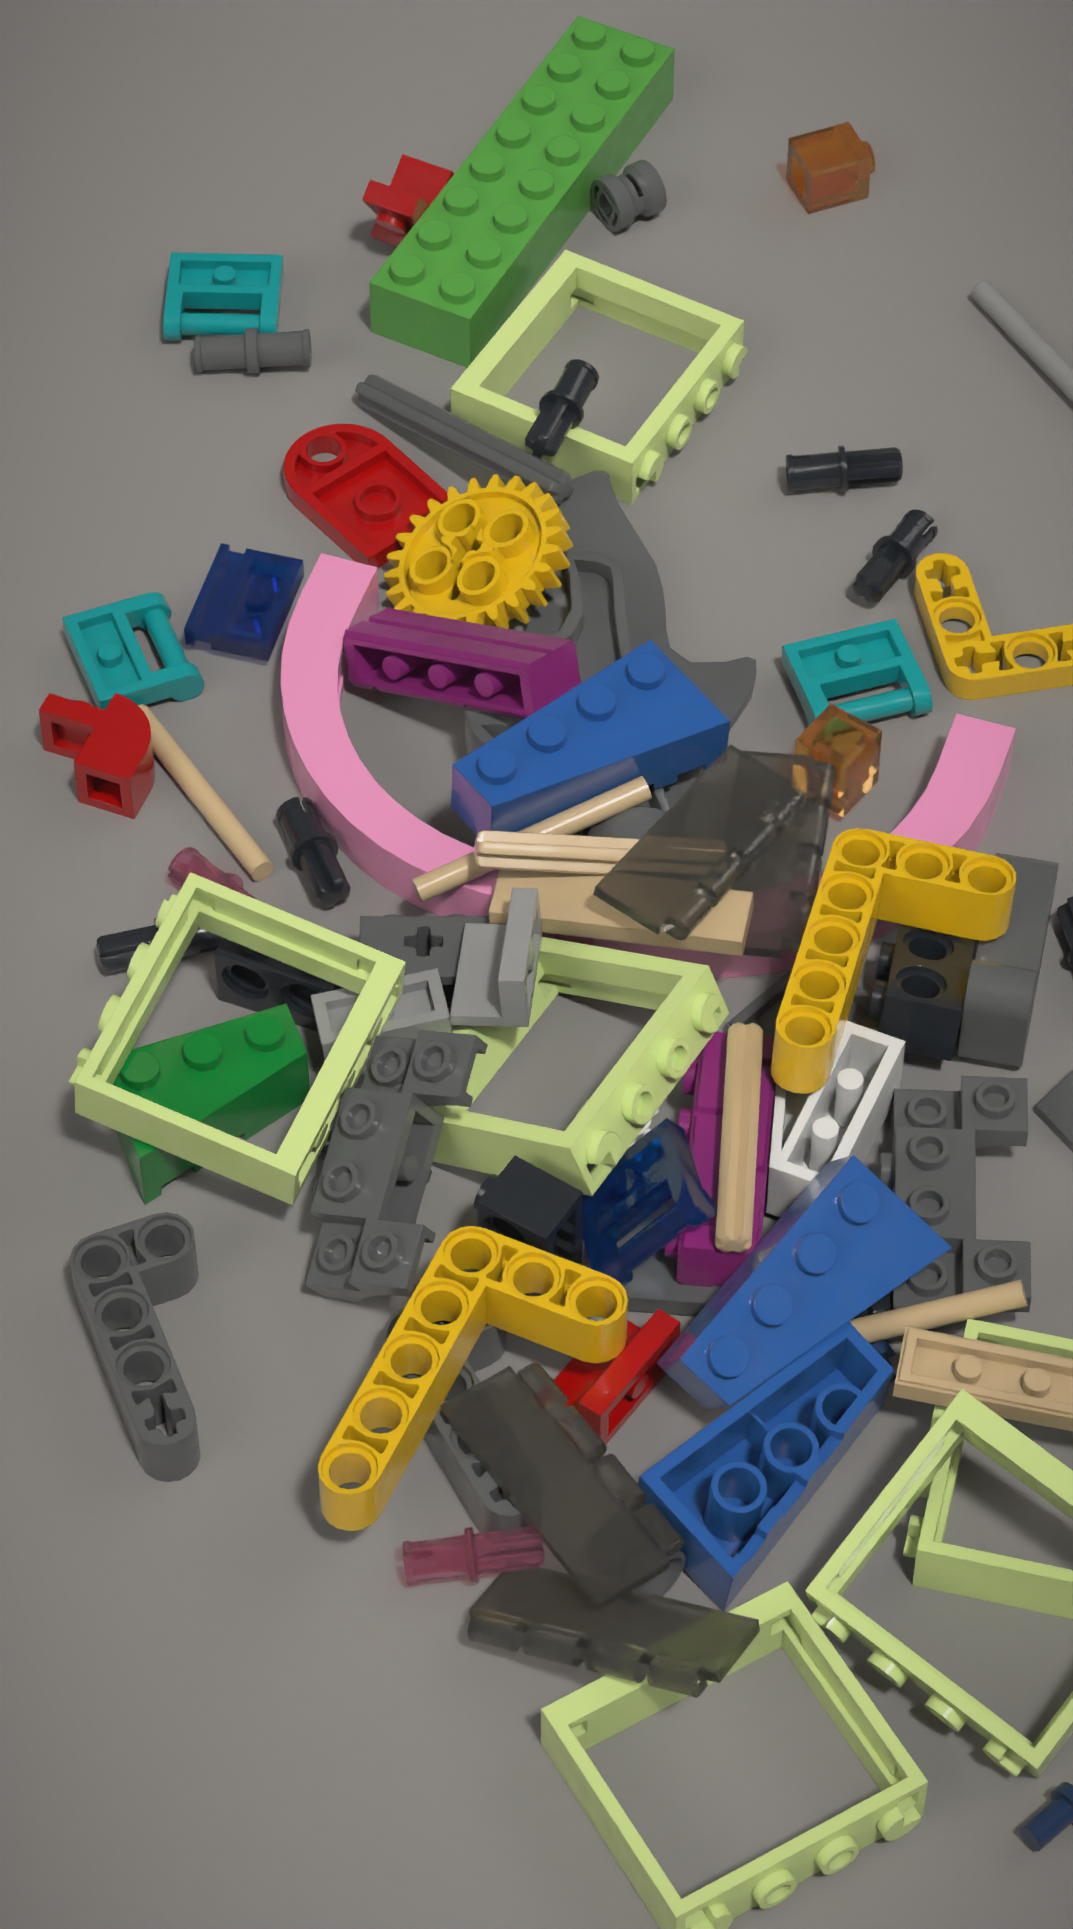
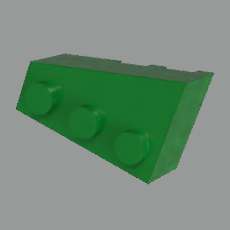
M283 1004L132 1049L113 1085L238 1138L241 1136L246 1141L303 1104L310 1091L308 1053L287 1004ZM115 1130L145 1205L162 1195L161 1187L186 1170L191 1168L196 1173L204 1168Z

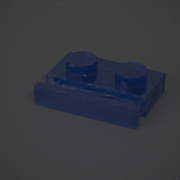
M221 543L184 627L185 644L194 646L196 641L210 643L211 650L269 661L304 578L303 560L246 548L244 554L230 551V545Z

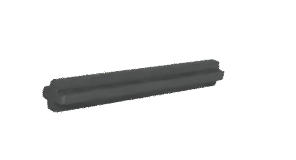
M368 375L364 382H359L356 386L355 391L359 393L358 403L364 408L492 474H498L500 478L508 482L515 475L519 476L526 487L536 482L544 494L549 493L557 505H560L565 497L571 496L574 489L570 485L571 475L527 451L377 375Z

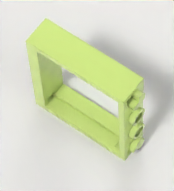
M565 250L450 388L451 413L533 454V450L525 445V437L540 411L505 397V395L578 306L699 353L626 446L582 428L575 427L569 430L555 456H544L542 459L568 472L572 477L571 479L593 471L606 472L609 475L616 498L632 505L650 480L657 482L663 470L664 462L673 450H681L685 446L691 434L692 426L701 414H709L718 400L720 390L728 379H735L739 376V366L742 363V359L748 353L747 347L743 346L744 320Z
M190 872L178 895L172 894L169 901L163 900L155 924L159 929L151 944L148 945L142 942L137 947L127 971V979H130V982L122 997L113 994L106 1003L98 1024V1031L102 1033L92 1050L86 1047L83 1048L77 1056V1067L69 1080V1084L73 1085L75 1090V1113L294 1205L331 1133L332 1120L339 1111L345 1087L354 1088L370 1057L375 1036H381L402 995L406 962ZM198 928H202L359 994L277 1154L113 1085Z
M542 937L529 1027L451 1025L452 1033L477 1035L488 1044L485 1054L476 1053L466 1092L473 1097L472 1103L559 992L657 1011L565 1131L467 1111L469 1107L431 1106L432 1109L444 1117L433 1162L499 1175L516 1155L581 1190L583 1194L593 1196L729 1015L728 1008L709 965ZM588 1163L595 1164L589 1172L586 1165Z
M967 1319L964 1338L1073 1359V1339ZM935 1405L930 1429L948 1407ZM963 1439L920 1494L919 1498L928 1499L924 1517L910 1516L903 1556L916 1558L912 1586L1073 1619V1570L943 1543L965 1439Z
M962 1389L805 1592L809 1604L816 1608L812 1616L821 1629L841 1643H844L850 1635L873 1652L867 1659V1662L883 1677L900 1688L907 1679L930 1696L924 1706L944 1724L959 1732L966 1723L988 1740L982 1751L996 1764L1015 1777L1024 1768L1038 1779L1073 1733V1691L1034 1743H1032L842 1597L847 1588L963 1439L1073 1520V1470Z
M788 1581L541 1708V1745L660 1929H728L733 1923L734 1918L758 1905L762 1909H767L781 1903L794 1892L798 1883L822 1871L823 1874L830 1875L842 1870L858 1856L861 1849L884 1837L885 1840L892 1841L906 1835L920 1822L924 1814L928 1780ZM782 1647L881 1792L681 1899L585 1750Z

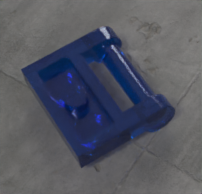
M664 1119L629 1147L593 1196L583 1194V1241L591 1269L614 1278L623 1287L633 1280V1271L687 1228L691 1225L697 1228L701 1227L716 1215V1206L713 1200L702 1188L685 1130L671 1120ZM673 1198L674 1205L618 1248L617 1242Z

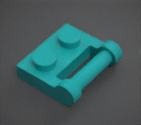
M171 252L163 315L164 340L182 341L183 335L220 336L245 334L246 328H258L259 333L279 332L284 274L283 255ZM184 309L260 310V314L184 313Z
M149 592L62 617L65 637L97 708L105 710L115 693L129 698L137 705H146L170 697L177 701L191 700L204 689L205 683L198 667L188 662L169 621L172 612L165 596L161 593ZM140 626L142 629L148 630L165 667L164 669L151 671L132 630L133 627Z
M896 618L782 645L781 662L804 709L808 728L814 740L834 736L835 729L909 712L912 717L932 712L933 702L930 688ZM893 682H899L901 689L831 706L827 701V698Z

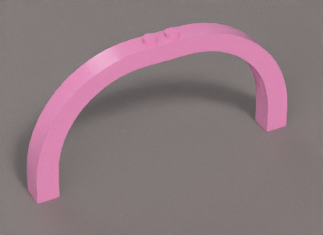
M321 553L290 618L282 650L280 684L283 725L287 754L295 781L303 798L308 797L313 801L326 833H330L335 837L339 849L356 866L380 885L409 903L437 916L453 914L488 916V924H490L488 912L500 869H495L424 902H421L416 894L411 879L473 852L474 847L439 832L407 811L375 781L357 755L348 737L340 711L345 681L349 673L343 637L346 629L363 620L369 621V617L377 613L379 609L378 570L374 566ZM956 713L938 764L926 790L911 812L890 834L976 851L995 814L1011 769L1016 728ZM822 876L785 889L753 895L754 908L743 956L542 932V937L709 965L714 978H733L792 969ZM878 919L871 941L882 937L898 927L899 924Z

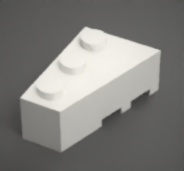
M847 1021L829 1080L824 1087L815 1092L801 1094L792 1093L776 1084L766 1213L781 1218L828 1162L854 1155L864 1163L893 1104L894 1088H901L905 1050L904 1040Z

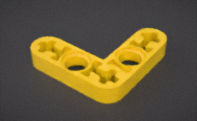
M947 553L931 554L919 561L915 573L914 596L941 677L950 693L965 700H980L1073 685V624L992 636L965 562L957 556ZM938 580H942L945 586L950 587L949 597L942 599L943 590ZM949 619H960L969 623L972 628L963 633H953L944 629L941 623ZM1058 652L1060 653V661L1057 660ZM1022 654H1033L1042 658L1045 664L1038 668H1025L1017 664L1014 659ZM999 661H1002V670H999ZM968 667H972L975 673H971Z

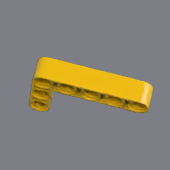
M854 828L845 830L837 835L829 853L776 1019L771 1061V1076L775 1083L782 1089L792 1093L807 1094L821 1089L829 1080L878 919L973 940L988 941L997 939L1005 934L1010 923L1016 886V872L1012 865L994 855L870 829Z
M466 1226L450 1232L442 1241L320 1457L318 1463L320 1504L322 1514L327 1522L337 1529L357 1531L372 1525L379 1518L486 1324L585 1362L602 1363L617 1357L624 1349L627 1339L628 1298L626 1290L621 1283L606 1274L485 1228ZM466 1269H477V1270H480V1271H477V1272H465V1271H463V1270H466ZM535 1292L543 1295L532 1297L524 1294ZM597 1316L605 1318V1320L594 1321L587 1318ZM437 1321L452 1322L446 1325L432 1324ZM413 1373L422 1375L421 1377L414 1379L402 1377L406 1374ZM382 1427L393 1429L388 1433L381 1434L371 1432L375 1428ZM349 1482H356L362 1484V1486L355 1489H345L339 1487L340 1485Z

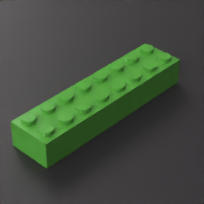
M577 16L369 282L371 332L468 368L512 315L592 208L593 203L590 194L592 182L607 174H614L616 176L673 100L675 49Z

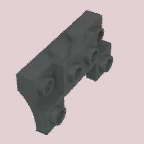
M419 1030L417 1039L375 1036L361 1089L345 1087L339 1111L332 1120L331 1140L323 1168L314 1183L313 1203L310 1213L322 1220L323 1224L305 1285L324 1298L360 1302L364 1298L372 1296L411 1297L417 1285L413 1282L424 1242L433 1243L436 1235L425 1225L415 1224L444 1117L432 1109L431 1106L471 1107L473 1097L466 1090L476 1053L485 1054L488 1046L477 1035Z
M961 1076L960 1091L894 1088L892 1152H881L879 1179L952 1248L891 1291L892 1310L1021 1279L1028 1306L1005 1312L1030 1311L1032 1298L1031 1242L976 1239L975 1150L1002 1146L1026 1147L1028 1138L1027 1078ZM937 1328L928 1329V1331H933Z

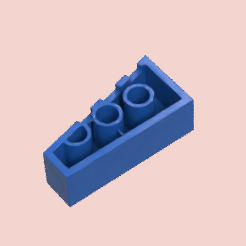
M650 639L452 764L451 808L476 835L482 830L518 832L640 776H643L647 785H651L653 790L677 782L678 774L701 766L706 772L725 765L730 720Z
M851 1155L830 1161L656 1364L706 1410L729 1407L949 1251L952 1247L856 1156Z
M847 1322L791 1362L639 1477L632 1510H635L650 1524L651 1533L658 1541H670L684 1553L686 1557L684 1570L723 1613L883 1405L894 1369L850 1322Z

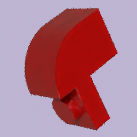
M402 154L390 186L370 179L362 201L377 215L369 237L397 247L454 173L451 170Z
M49 693L39 709L43 747L45 751L74 759L78 802L135 819L150 794L155 781L151 727L144 711L135 702L118 693L113 695L105 710L94 707L82 700H71Z

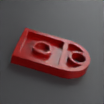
M331 424L318 427L299 437L285 455L283 465L286 494L291 503L353 561L374 566L377 569L389 563L387 559L388 553L403 550L395 537L397 533H412L415 527L409 519L411 515L426 517L431 512L427 504L429 499H434L440 504L448 501L445 489L385 436L364 426ZM320 453H330L337 456L335 459L326 462L312 459L314 455Z

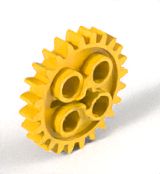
M494 474L486 488H482L476 478H471L467 492L459 494L457 489L450 486L447 492L448 501L440 504L434 499H429L427 504L431 512L426 517L411 515L409 517L415 529L412 533H397L395 538L403 550L387 554V559L394 569L384 573V579L391 587L386 592V595L395 607L394 609L509 629L508 621L513 618L525 624L530 621L526 609L531 604L538 607H546L548 605L542 595V591L544 588H560L562 583L554 571L570 567V562L563 552L572 548L573 543L566 533L570 526L562 515L561 510L549 493L544 494L536 482L526 487L521 478L516 475L505 486L499 475Z

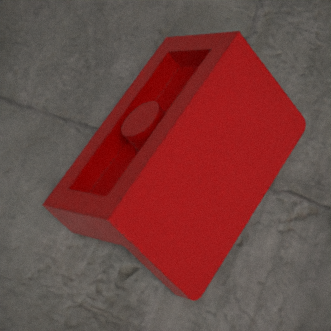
M659 1308L642 1328L627 1320V1339L621 1353L610 1361L602 1363L585 1362L573 1357L537 1399V1413L598 1452H601L667 1374L656 1363L680 1336L681 1322Z

